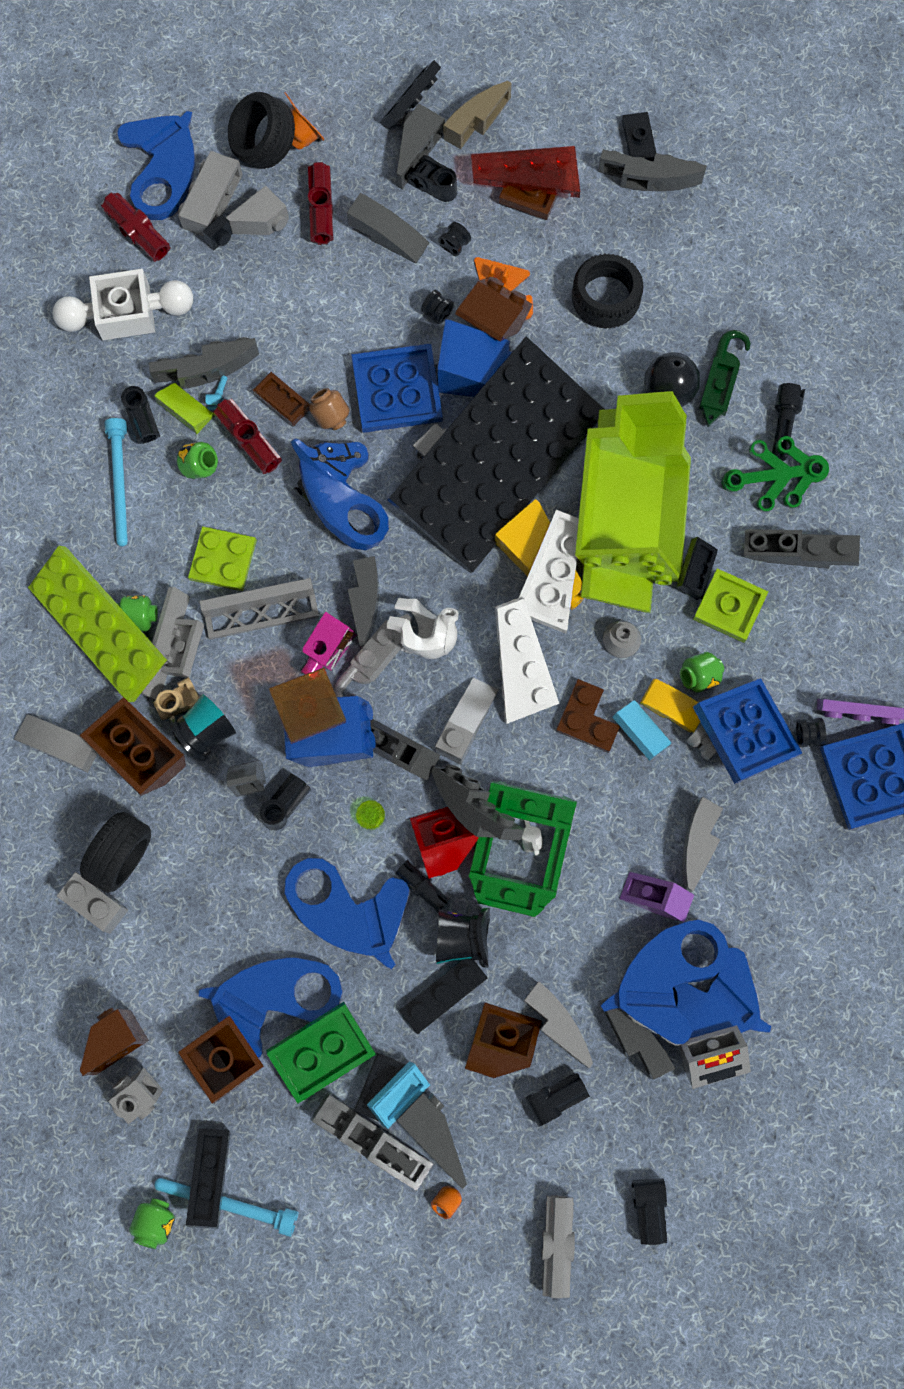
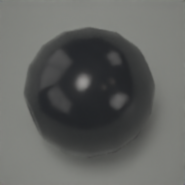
M677 352L665 353L655 358L645 372L646 393L673 391L681 407H684L693 400L700 388V372L696 364L688 356Z

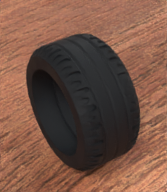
M253 92L244 97L234 108L228 123V142L233 154L241 161L261 169L271 168L281 162L289 152L295 134V121L290 108L283 101L264 92ZM267 116L266 132L262 140L255 146L257 128L262 119Z
M604 253L603 255L599 254V256L595 255L587 259L579 267L574 277L572 288L574 309L581 319H584L588 324H592V326L607 329L624 325V323L633 318L641 303L643 294L641 273L634 263H631L627 258H623V256ZM612 277L626 286L629 296L620 303L606 305L592 299L585 287L596 278Z
M126 812L113 815L98 831L87 848L80 864L81 877L104 892L116 891L129 878L143 857L151 840L150 827Z

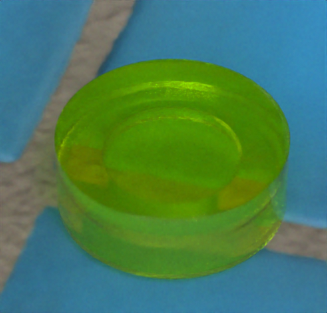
M368 800L361 803L357 808L356 819L362 828L375 830L384 823L385 811L380 803Z

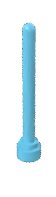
M110 418L105 420L104 425L105 434L111 440L116 542L119 546L123 547L128 543L122 440L127 434V422L121 418Z
M163 1178L155 1181L154 1186L156 1190L189 1200L190 1186ZM224 1196L222 1197L221 1210L272 1224L274 1229L279 1230V1234L292 1236L295 1228L293 1224L294 1221H297L298 1211L286 1208L285 1211L279 1210L275 1212Z

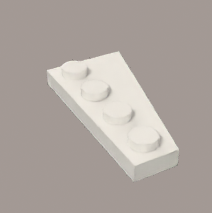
M556 510L519 597L525 599L532 621L566 634L577 557L575 556L579 518Z
M523 597L495 607L497 639L500 650L499 663L502 674V698L504 699L503 712L506 724L559 704Z

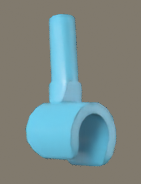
M224 375L220 378L215 394H206V404L209 405L207 409L215 410L217 404L223 401L222 395L228 379L227 376Z

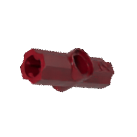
M315 162L308 167L311 242L324 245L334 240L331 168L323 162Z
M111 192L105 197L101 205L103 211L118 225L124 237L128 236L133 241L132 245L136 243L153 262L160 261L167 255L171 249L169 243L154 229L149 218L140 209L135 210L118 192Z
M232 398L229 400L225 399L217 405V408L213 411L215 417L234 438L239 448L248 455L263 475L274 471L282 462V459L259 432L256 424L249 420ZM245 434H253L249 439H242Z

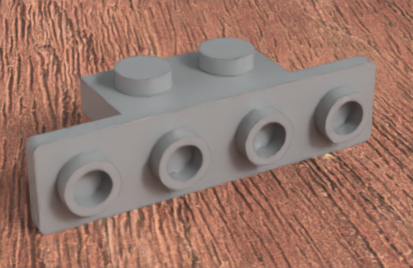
M175 587L168 588L152 642L167 661L141 693L155 701L158 694L163 691L167 675L190 676L204 624L198 620L184 619L190 597Z

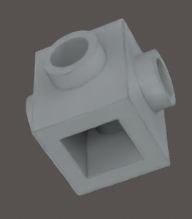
M142 1068L131 1078L128 1075L121 1078L113 1086L115 1092L108 1102L111 1104L114 1113L129 1124L137 1117L140 1120L144 1119L155 1108L154 1104L157 1102L163 1089L147 1070Z

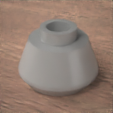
M616 621L605 629L603 644L611 655L618 658H627L638 651L641 645V634L634 624L628 621Z

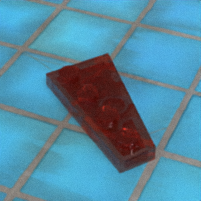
M575 146L471 154L474 184L503 188L511 185L521 187V190L531 191L533 188L547 190V194L558 195V192L571 194L570 197L580 198Z

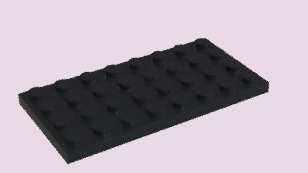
M526 336L387 501L465 570L473 573L497 544L495 534L529 505L585 437L588 429L592 428L598 421L599 410L605 409Z

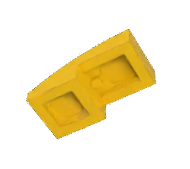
M658 679L652 680L640 703L662 718H668L684 730L694 733L700 720L693 706L699 702Z

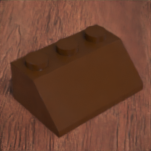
M124 697L80 734V737L140 796L165 786L186 767L184 754Z

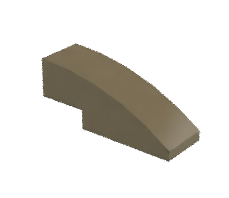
M505 81L494 85L464 103L443 125L444 140L461 149L474 131L484 135L511 99L512 83Z

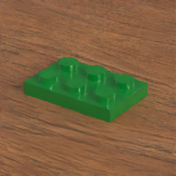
M345 1002L340 1003L266 1050V1054L297 1104L376 1055Z

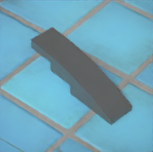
M329 1093L325 1095L311 1117L312 1122L336 1136L339 1141L362 1154L367 1160L416 1191L433 1166L431 1161Z

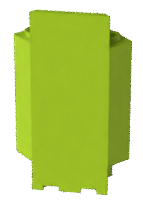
M673 391L617 396L616 409L599 410L598 428H590L587 431L575 556L584 565L582 598L651 613L653 581L658 585L664 586L671 585L672 582H678L683 564L691 457L684 447L687 415Z

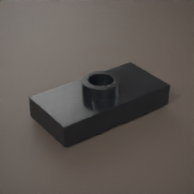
M648 112L623 115L622 124L629 156L642 157L653 162L657 152Z
M699 537L692 538L676 587L696 600L702 599L718 549Z
M377 1052L354 1111L378 1121L367 1104L406 1064Z

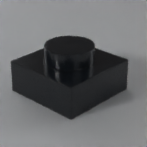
M222 214L203 231L207 245L213 250L219 246H225L233 234L229 220Z

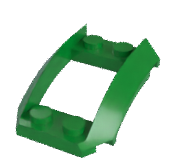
M491 782L490 795L487 801L496 806L495 810L514 818L555 827L542 886L485 873L493 837H478L469 873L478 904L536 917L556 897L577 801L564 795L562 797L509 785L506 782Z

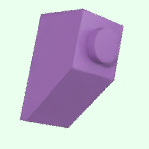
M629 872L620 900L660 916L685 922L694 894L676 883Z

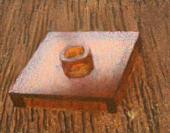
M325 668L269 688L270 695L291 744L346 723V718Z

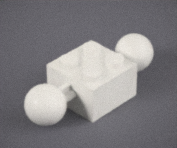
M143 269L90 276L92 303L84 304L75 297H63L55 303L52 313L57 326L68 332L78 331L86 324L87 320L94 319L95 326L102 340L155 333L153 310L163 308L171 315H183L193 305V293L184 282L173 280L165 283L160 292L151 294L150 285Z

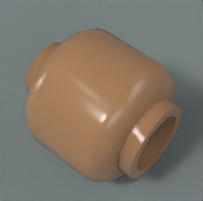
M324 388L311 397L309 411L322 429L332 428L335 431L346 424L345 419L349 415L350 409L337 390Z

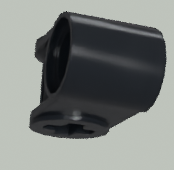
M423 155L415 171L408 174L407 179L409 183L440 201L449 202L454 200L458 194L455 171L435 161L432 157Z

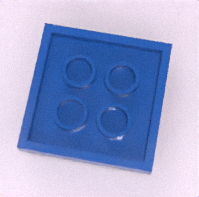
M431 344L351 354L363 433L443 422Z
M761 678L701 701L693 706L734 784L802 754L799 745Z
M904 723L828 744L820 748L848 830L904 815Z

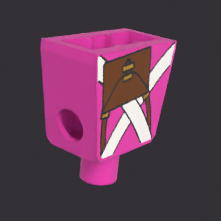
M325 612L302 649V652L308 655L309 658L300 671L315 680L323 666L332 671L357 634L350 627ZM325 643L326 651L324 654L320 655V649Z

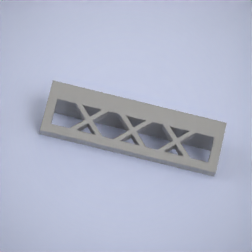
M311 578L200 601L201 612L206 620L210 640L319 617ZM310 597L311 612L300 614L292 609L299 599ZM292 601L289 606L284 604L285 602ZM277 603L286 609L282 616L277 619H272L265 615L269 607ZM264 607L262 611H259L258 609H256V608ZM252 610L258 614L253 624L245 625L238 621L243 611ZM289 612L294 614L292 616H287ZM236 613L234 617L229 614ZM223 615L231 620L225 630L214 632L213 617ZM262 617H263L264 619L268 620V621L260 622V620L262 619ZM235 623L239 625V627L232 628Z

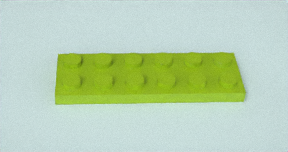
M58 546L28 588L116 690L128 702H135L167 659L65 546Z

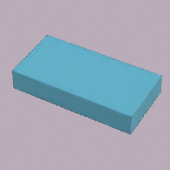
M635 700L612 717L649 761L671 744V741Z
M409 1061L367 1106L381 1125L389 1129L430 1084L417 1066Z

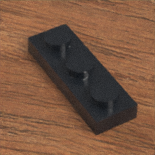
M435 60L423 68L380 121L385 128L389 129L394 124L399 127L404 122L407 109L410 106L413 109L422 100L423 96L420 93L424 88L429 90L438 80L435 75L441 69V66Z
M472 958L463 959L399 1011L418 1035L487 980L488 977Z
M199 1129L186 1218L187 1227L219 1229L231 1135L229 1130Z

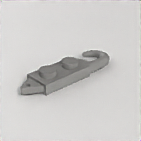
M408 614L399 617L405 618L408 621L411 620V617ZM387 620L350 662L351 665L337 680L333 688L334 698L343 697V691L352 680L360 684L374 682L403 647L401 644V633L393 629H387Z

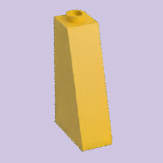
M537 499L531 502L495 534L496 545L527 577L550 525V521ZM576 570L571 610L575 609L584 599L581 597L582 580Z

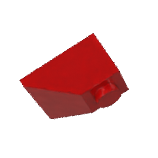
M448 806L410 818L429 879L457 870L479 839L458 821Z

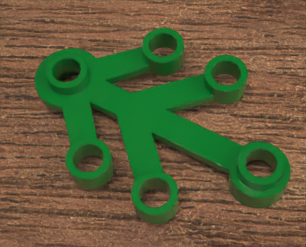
M784 436L776 442L777 451L781 454L787 453L800 464L799 466L790 467L771 453L764 441L757 440L749 446L750 455L760 458L773 469L742 473L740 470L732 469L723 475L721 483L725 490L736 492L741 490L746 484L775 480L766 494L758 498L756 502L757 508L760 511L768 512L774 508L775 499L789 480L795 477H802L793 491L785 494L783 502L787 507L795 508L801 504L802 495L811 483L820 482L827 477L829 464L820 455L807 456L795 446L794 440L791 437ZM783 440L789 443L788 450H784L781 447ZM755 444L761 445V454H757L754 451ZM813 464L819 465V473L812 471ZM732 475H735L739 478L738 485H733L731 483L730 479ZM790 495L796 497L797 502L795 505L789 503L788 498ZM763 499L769 500L770 507L768 509L762 507L761 502Z

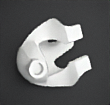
M398 598L395 609L411 611L418 624V635H416L412 630L410 621L405 618L389 617L387 629H393L401 633V644L403 647L400 651L415 654L426 659H437L447 655L456 644L457 627L455 621L458 620V611L453 608H445L436 616L428 611L417 599Z

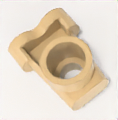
M189 677L177 683L178 687L175 689L164 690L158 694L153 704L162 720L190 710L200 698ZM169 702H176L173 708L167 709Z

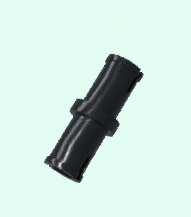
M408 859L395 872L414 890L413 894L416 897L420 895L437 913L439 908L442 909L450 901V898L431 882L433 879L426 878Z

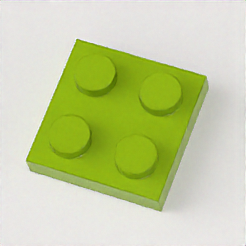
M202 526L188 576L189 580L243 592L257 542L256 538Z
M717 568L693 620L745 643L769 591Z

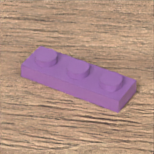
M817 699V710L825 711L824 717L842 719V713L853 714V720L870 722L871 716L882 717L881 723L899 725L900 719L904 720V708Z

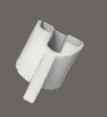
M524 820L526 828H524L521 838L523 850L538 855L539 850L543 848L541 831L537 827L530 826L529 821Z

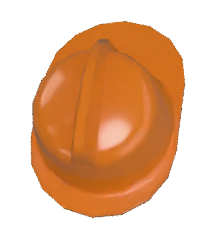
M284 92L292 104L290 110L295 121V134L292 145L300 150L309 146L318 138L324 141L323 136L299 112L290 97Z

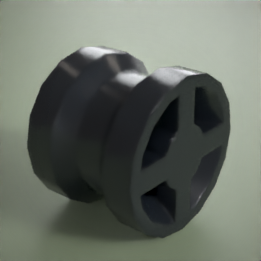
M452 222L448 226L447 233H442L438 238L440 246L455 257L462 252V246L467 245L471 241V235L468 230L457 222Z
M433 290L424 300L421 312L425 315H431L434 322L441 324L451 313L454 302L450 299H444L442 293L438 290Z
M814 718L813 721H806L805 719H798L796 721L799 747H808L809 744H815L816 746L825 745L826 727L822 718Z

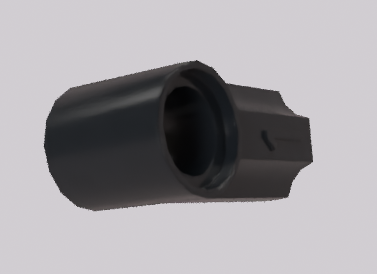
M138 386L125 388L121 395V401L126 409L137 443H148L161 437L150 408V402L143 389ZM142 399L138 405H130L133 400Z
M291 773L270 800L262 804L260 817L266 828L275 831L282 829L290 815L310 792L311 788L298 776ZM278 809L282 812L281 817L276 821L266 819L270 810Z
M575 1073L551 1087L546 1086L540 1089L541 1091L527 1096L524 1100L538 1127L561 1116L564 1110L590 1096L578 1073Z
M664 1179L632 1180V1188L635 1189L633 1203L634 1208L637 1209L640 1244L660 1245L667 1243L664 1210L667 1207V1194Z

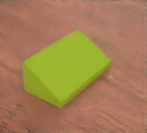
M175 383L154 395L156 402L196 434L215 416L213 412Z

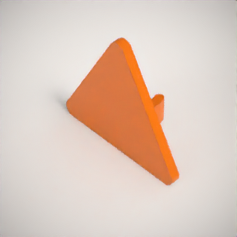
M480 257L474 259L479 281L494 277L504 283L503 287L510 291L514 290L530 276V271Z

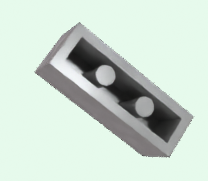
M210 151L207 159L201 162L199 175L196 181L191 183L189 195L185 203H182L178 210V218L183 229L204 236L203 231L221 214H224L243 175L238 160Z

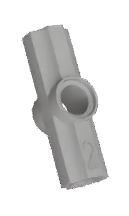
M546 1196L545 1230L542 1232L543 1249L541 1251V1257L544 1260L542 1274L543 1296L570 1298L571 1262L574 1261L575 1235L572 1232L573 1197Z

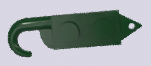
M740 330L727 331L719 339L699 409L703 411L707 427L713 424L720 416L726 415L739 371V359L734 354L727 352L730 341L738 338L744 342L745 350H750V339Z

